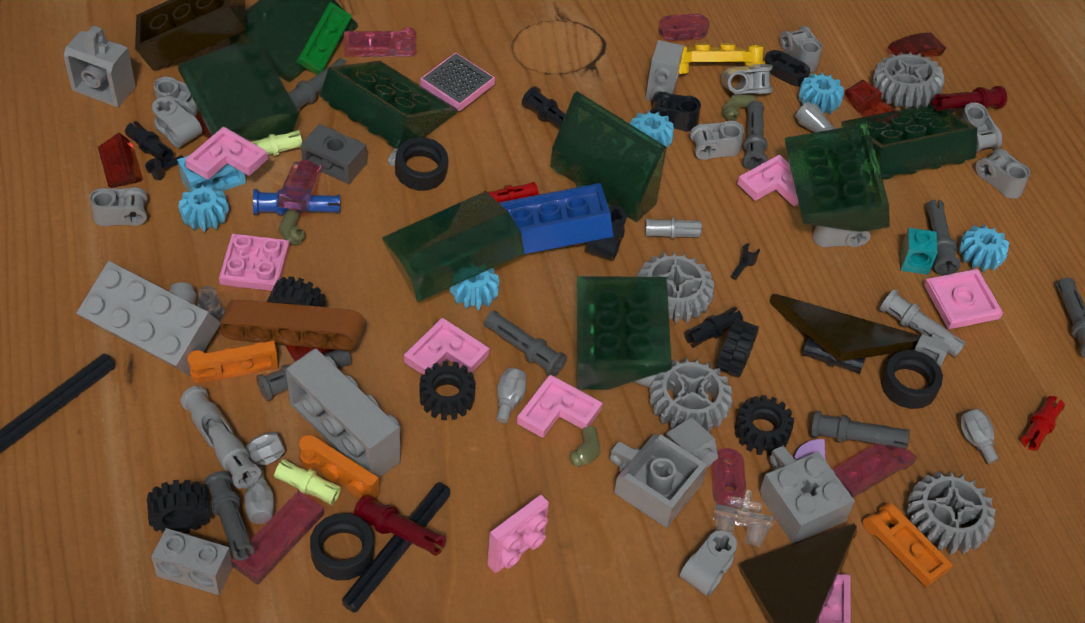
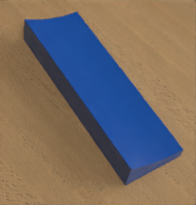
M601 183L434 215L438 247L444 270L457 268L460 264L467 266L471 260L474 264L482 261L487 262L614 237L611 214Z

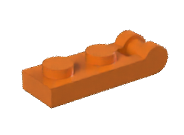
M274 341L257 342L253 345L226 348L210 353L195 350L187 356L190 376L196 383L278 369Z
M306 435L300 439V459L304 467L318 468L327 479L332 482L338 481L347 487L348 491L356 498H361L367 494L375 498L380 495L379 477L315 436Z
M886 503L879 508V513L870 514L863 520L865 529L870 534L876 535L926 588L950 571L953 564L892 503ZM886 523L892 524L894 527L890 529Z

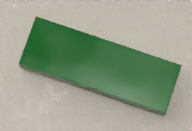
M330 2L296 62L316 75L321 73L352 15Z

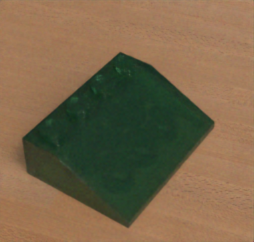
M259 0L245 11L246 30L237 36L229 37L230 47L290 83L306 70L305 67L296 61L328 4L332 2L341 9L343 8L335 0ZM353 18L350 19L338 43L358 28V23Z
M235 43L179 64L178 70L211 136L222 127L229 129L246 140L268 138L270 134L276 136L293 132L299 113L261 43Z
M382 61L328 67L320 97L328 101L331 107L348 114L349 119L360 122L368 128L369 132L380 135L387 140L390 146L398 148L408 139L427 136L454 116L458 110Z
M577 91L573 94L553 144L550 167L576 183L579 187L601 183L607 204L622 207L626 211L627 217L637 223L657 204L667 147Z
M928 104L927 107L919 106L918 109L912 107L842 121V128L861 160L870 162L874 174L881 179H890L893 175L902 173L914 174L918 170L926 168L938 169L941 165L950 163L962 164L965 160L976 158L978 128L948 110L936 111L934 109L936 106Z
M867 123L784 138L801 218L804 224L857 232L890 227L889 202Z
M486 191L382 237L384 245L417 302L524 254L520 229L508 211Z
M577 276V389L608 390L672 369L667 277Z

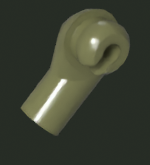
M745 94L732 95L722 107V116L726 117L727 121L737 120L736 116H739L738 110L740 108H747L750 102L756 101L755 96Z
M294 209L286 211L278 229L279 233L285 240L289 241L290 245L301 244L305 237V231L303 229L299 231V226H296L300 214Z
M594 426L582 429L583 444L578 446L577 450H573L570 453L571 463L576 467H580L583 464L586 466L600 455L598 432Z

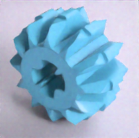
M823 72L819 75L811 73L801 83L798 94L799 101L802 102V106L808 101L812 104L816 103L822 113L825 112L831 115L834 110H838L841 106L844 87L840 85V80L833 79L832 74L825 76Z
M647 110L646 114L638 113L631 120L628 138L658 141L662 144L664 153L673 142V123L669 122L668 116H660L659 111L656 114H652Z
M202 184L201 188L191 186L190 192L182 193V200L179 201L178 205L184 224L190 225L193 231L201 228L204 233L209 227L217 230L218 224L225 223L226 215H228L229 205L224 192L218 191L215 185L206 188L204 184Z
M985 224L980 228L973 225L969 231L963 234L960 240L959 254L963 256L964 263L972 264V269L980 267L983 272L988 268L995 271L999 265L1005 262L1010 242L1005 240V233L996 232V227L989 229Z
M471 260L468 266L460 264L457 271H453L450 292L454 296L456 304L464 303L466 309L470 306H475L479 311L482 304L490 307L492 300L497 298L500 280L498 275L495 274L493 267L485 268L483 261L479 265H474Z

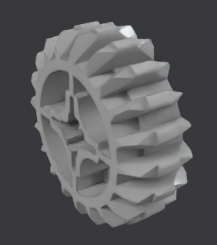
M899 52L898 56L890 54L889 58H882L881 63H877L872 80L874 93L879 94V99H886V104L893 103L896 108L898 106H905L906 109L908 107L918 109L919 105L927 107L928 103H932L935 94L942 93L945 81L942 67L938 66V62L931 61L930 57H921V54L912 55L911 52L909 54Z
M673 251L671 256H667L663 252L659 258L652 256L649 262H644V265L637 274L635 290L636 294H638V303L643 304L644 311L652 310L653 318L662 316L663 322L667 319H673L675 324H677L679 319H683L686 323L689 322L691 317L698 319L701 313L706 312L710 302L713 300L715 286L711 272L706 271L705 264H697L696 257L691 260L688 259L686 253L683 256H677Z
M685 357L682 363L673 359L670 366L664 364L660 372H656L655 381L650 385L649 402L650 406H653L654 416H661V424L671 423L670 428L672 430L692 417L705 430L710 432L712 427L718 428L722 420L728 417L729 409L733 402L731 397L732 387L728 385V377L720 376V368L711 369L710 361L703 365L700 364L698 358L694 362H689ZM668 390H671L673 392V397L676 398L675 400H673L670 397ZM707 392L711 395L714 403H712L708 399L709 396L706 394Z
M951 470L945 476L937 471L933 476L926 475L921 482L919 481L915 484L907 500L906 515L910 516L909 521L931 543L937 545L939 551L945 547L952 555L958 549L964 555L970 548L973 550L979 548L981 543H984L989 538L990 532L995 526L994 517L996 509L991 507L993 498L984 497L986 488L978 489L975 487L976 479L970 482L964 480V473L954 477ZM935 497H943V498H936L935 501H934V500H930V499L935 498ZM966 524H973V525L970 526V527L959 528V526H966Z

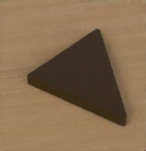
M772 294L770 303L838 362L897 353L903 350H915L921 335L779 294Z
M855 523L739 564L741 575L770 623H819L820 615L824 606L826 607L835 580L848 556L853 538L855 539L857 526Z

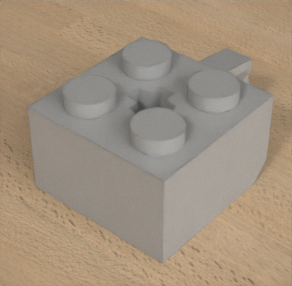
M93 25L88 32L80 31L66 46L63 56L72 91L119 108L136 88L128 47L108 41L102 28Z
M661 434L653 435L641 450L637 448L634 450L618 442L611 450L610 460L620 468L619 471L621 472L617 477L614 493L666 528H668L702 486L708 464Z
M784 446L772 451L770 462L774 469L772 472L765 474L760 492L763 502L793 545L847 521L855 501L819 451L800 460L794 459Z

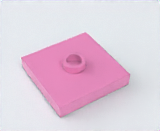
M978 269L928 278L925 281L924 286L948 330L998 320L1003 315V311Z

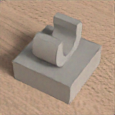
M933 333L931 337L922 334L915 351L923 352L932 357L941 368L950 346L943 343L944 338Z

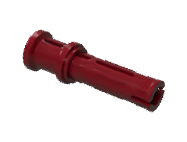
M994 86L991 89L977 87L972 92L935 94L932 99V105L936 106L934 108L936 111L965 108L967 104L975 102L982 104L986 109L987 107L1002 109L1007 103V92L1002 86Z
M369 494L361 497L354 508L353 515L374 526L375 530L381 534L392 533L430 552L434 556L442 552L435 547L436 544L442 548L445 547V536L437 534L399 515L396 507L391 505L384 506Z

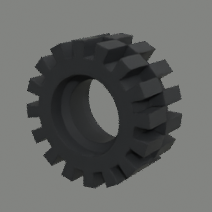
M291 276L288 279L283 277L280 281L277 280L267 302L318 307H325L326 305L325 295L320 294L321 290L318 287L312 288L313 283L308 282L305 284L302 278H298L295 281L294 277Z
M736 318L724 341L716 369L720 368L721 371L740 377L754 346L759 327Z
M443 361V366L441 367L438 362L433 364V370L427 367L425 375H421L419 383L421 406L424 405V411L426 413L431 411V417L434 418L441 414V420L447 421V415H451L452 420L457 419V413L462 417L465 416L467 409L470 411L475 401L476 383L473 380V373H468V368L465 365L459 369V363L455 361L452 366H448V361ZM442 385H452L459 389V393L453 396H442L435 390Z
M761 395L760 401L754 396L751 397L750 402L746 400L743 403L735 423L736 438L740 437L739 443L742 446L746 443L748 444L746 450L752 452L753 448L758 449L757 455H762L763 450H766L768 456L772 455L774 449L781 446L786 447L794 427V417H791L792 411L790 408L784 410L786 406L784 402L781 401L778 405L776 404L777 398L772 397L771 401H767V395ZM757 419L767 420L776 429L774 431H762L753 424V421Z
M173 480V484L162 483V488L156 486L152 489L153 492H149L147 495L148 521L150 527L153 526L155 531L161 530V533H164L167 528L177 532L184 531L185 534L190 533L191 528L195 531L200 529V525L205 526L207 520H210L208 491L204 485L200 486L199 482H194L191 485V480H184L183 483H179V480Z

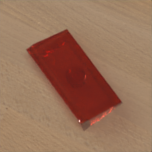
M119 132L98 146L108 187L116 188L143 180L133 143Z

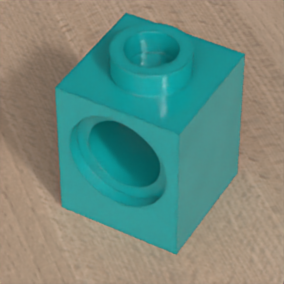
M908 228L900 248V271L929 275L937 256V232Z

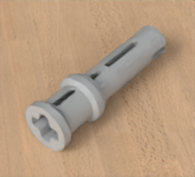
M896 289L892 290L879 310L883 313L887 311L900 320V325L903 327L910 326L929 337L933 333L943 337V343L950 346L948 353L956 358L966 342L927 317L920 311L921 308H919L918 304H911L898 295L899 291Z

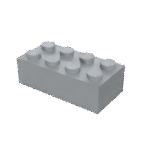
M110 261L107 262L76 314L98 328L189 376L190 368L187 356L195 350L204 352L221 324L209 312Z
M315 348L286 368L290 405L338 452L379 478L400 463L401 444L398 421L392 415H386L371 395H365L351 376H345L337 368L336 363L331 357L324 356Z

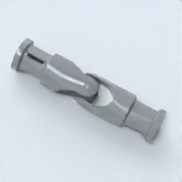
M202 386L188 388L180 398V403L185 410H189L192 414L191 420L205 442L215 449L217 460L225 470L231 473L233 476L232 482L237 488L246 489L253 486V483L257 482L261 476V469L256 464H252L249 459V452L243 443L234 436L233 429L215 403L208 400L206 389ZM244 472H245L246 475L248 476L247 478H245V477L243 476V473H244Z

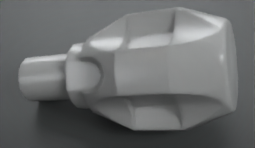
M507 368L500 377L497 387L499 410L496 420L498 422L508 423L511 410H514L515 406L524 397L527 375L520 369Z
M980 408L964 413L961 416V428L966 439L977 447L978 451H982L987 464L998 461L999 458L993 447L995 445L994 427L990 418Z
M278 432L263 433L254 437L245 446L249 452L250 461L257 466L268 465L278 460L286 452Z
M259 467L261 469V476L257 482L253 483V486L247 488L244 498L246 514L249 520L255 524H264L272 519L275 507L273 492L267 481L264 480L263 468Z

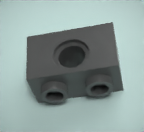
M318 124L301 143L302 164L349 185L367 164L366 144L321 124Z

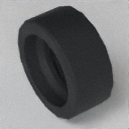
M427 137L408 139L397 150L395 174L399 181L408 188L417 191L431 190L438 187L445 179L449 162L448 153L440 143ZM413 156H426L434 160L438 167L429 172H418L408 167L405 161Z
M903 350L893 354L888 360L882 374L881 385L883 392L892 402L901 407L920 409L930 405L936 398L942 386L943 374L940 366L932 357L915 350ZM904 369L916 371L927 380L929 387L920 390L908 388L900 383L895 376V372Z
M349 513L333 514L320 521L310 536L311 559L316 570L323 576L336 581L351 580L362 575L374 558V539L369 525L360 517ZM349 533L361 540L362 550L354 558L346 561H336L324 555L322 551L323 543L335 534Z

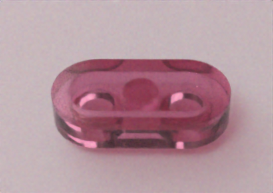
M701 14L669 15L660 20L658 31L663 38L670 41L703 38L708 33L709 20Z
M723 448L717 451L718 459L711 464L712 495L714 501L720 507L734 509L743 503L746 494L744 459L738 451ZM726 487H732V488H734L735 490H734V491H730V490L726 489Z

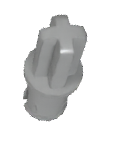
M671 217V220L646 219L645 237L661 236L670 237L671 240H674V237H700L702 233V224L698 220H675L674 217Z

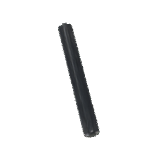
M105 353L101 354L1 428L0 453L115 367L111 357Z
M441 482L436 483L407 519L426 527L450 497V488ZM393 535L344 595L342 605L353 613L357 612L412 543Z

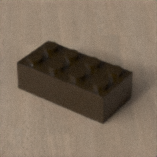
M168 0L136 15L135 50L152 70H156L162 66H168L185 56H191L208 46H214L231 36H237L246 30L245 0Z

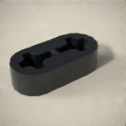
M772 50L765 56V64L773 65L770 74L790 85L800 87L804 78H808L810 75V67L807 64L782 51Z

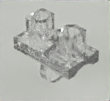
M745 490L743 498L730 496L729 505L739 507L740 509L716 504L712 519L715 520L714 532L724 530L733 535L735 525L747 527L744 543L758 547L762 546L767 532L773 527L774 517L748 511L761 512L762 509L761 502L751 500L752 491Z

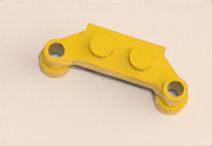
M695 43V47L684 45L679 74L689 73V62H745V66L765 64V61H763L764 46L749 45L748 49L736 47L734 43H721L720 47H710L708 43Z

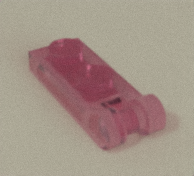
M410 27L404 28L402 31H345L344 57L413 56L417 52V45L415 43L416 31Z
M876 444L836 467L833 471L852 498L899 470L907 469L916 461L917 457L911 450L907 451L903 448Z

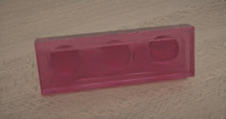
M308 160L294 161L279 193L277 207L307 211L320 179L322 166L315 165Z
M297 491L250 540L254 547V554H249L250 558L242 561L233 558L231 560L232 567L259 585L324 515L323 507L300 491Z

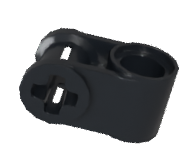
M658 92L653 95V108L650 112L656 114L659 111V113L663 114L662 116H668L669 122L673 123L674 129L690 132L693 127L699 125L701 102L696 97L667 92ZM662 99H664L663 106H661Z
M611 205L608 207L611 214L614 237L587 242L585 252L614 261L625 234L624 225L627 213L622 207Z

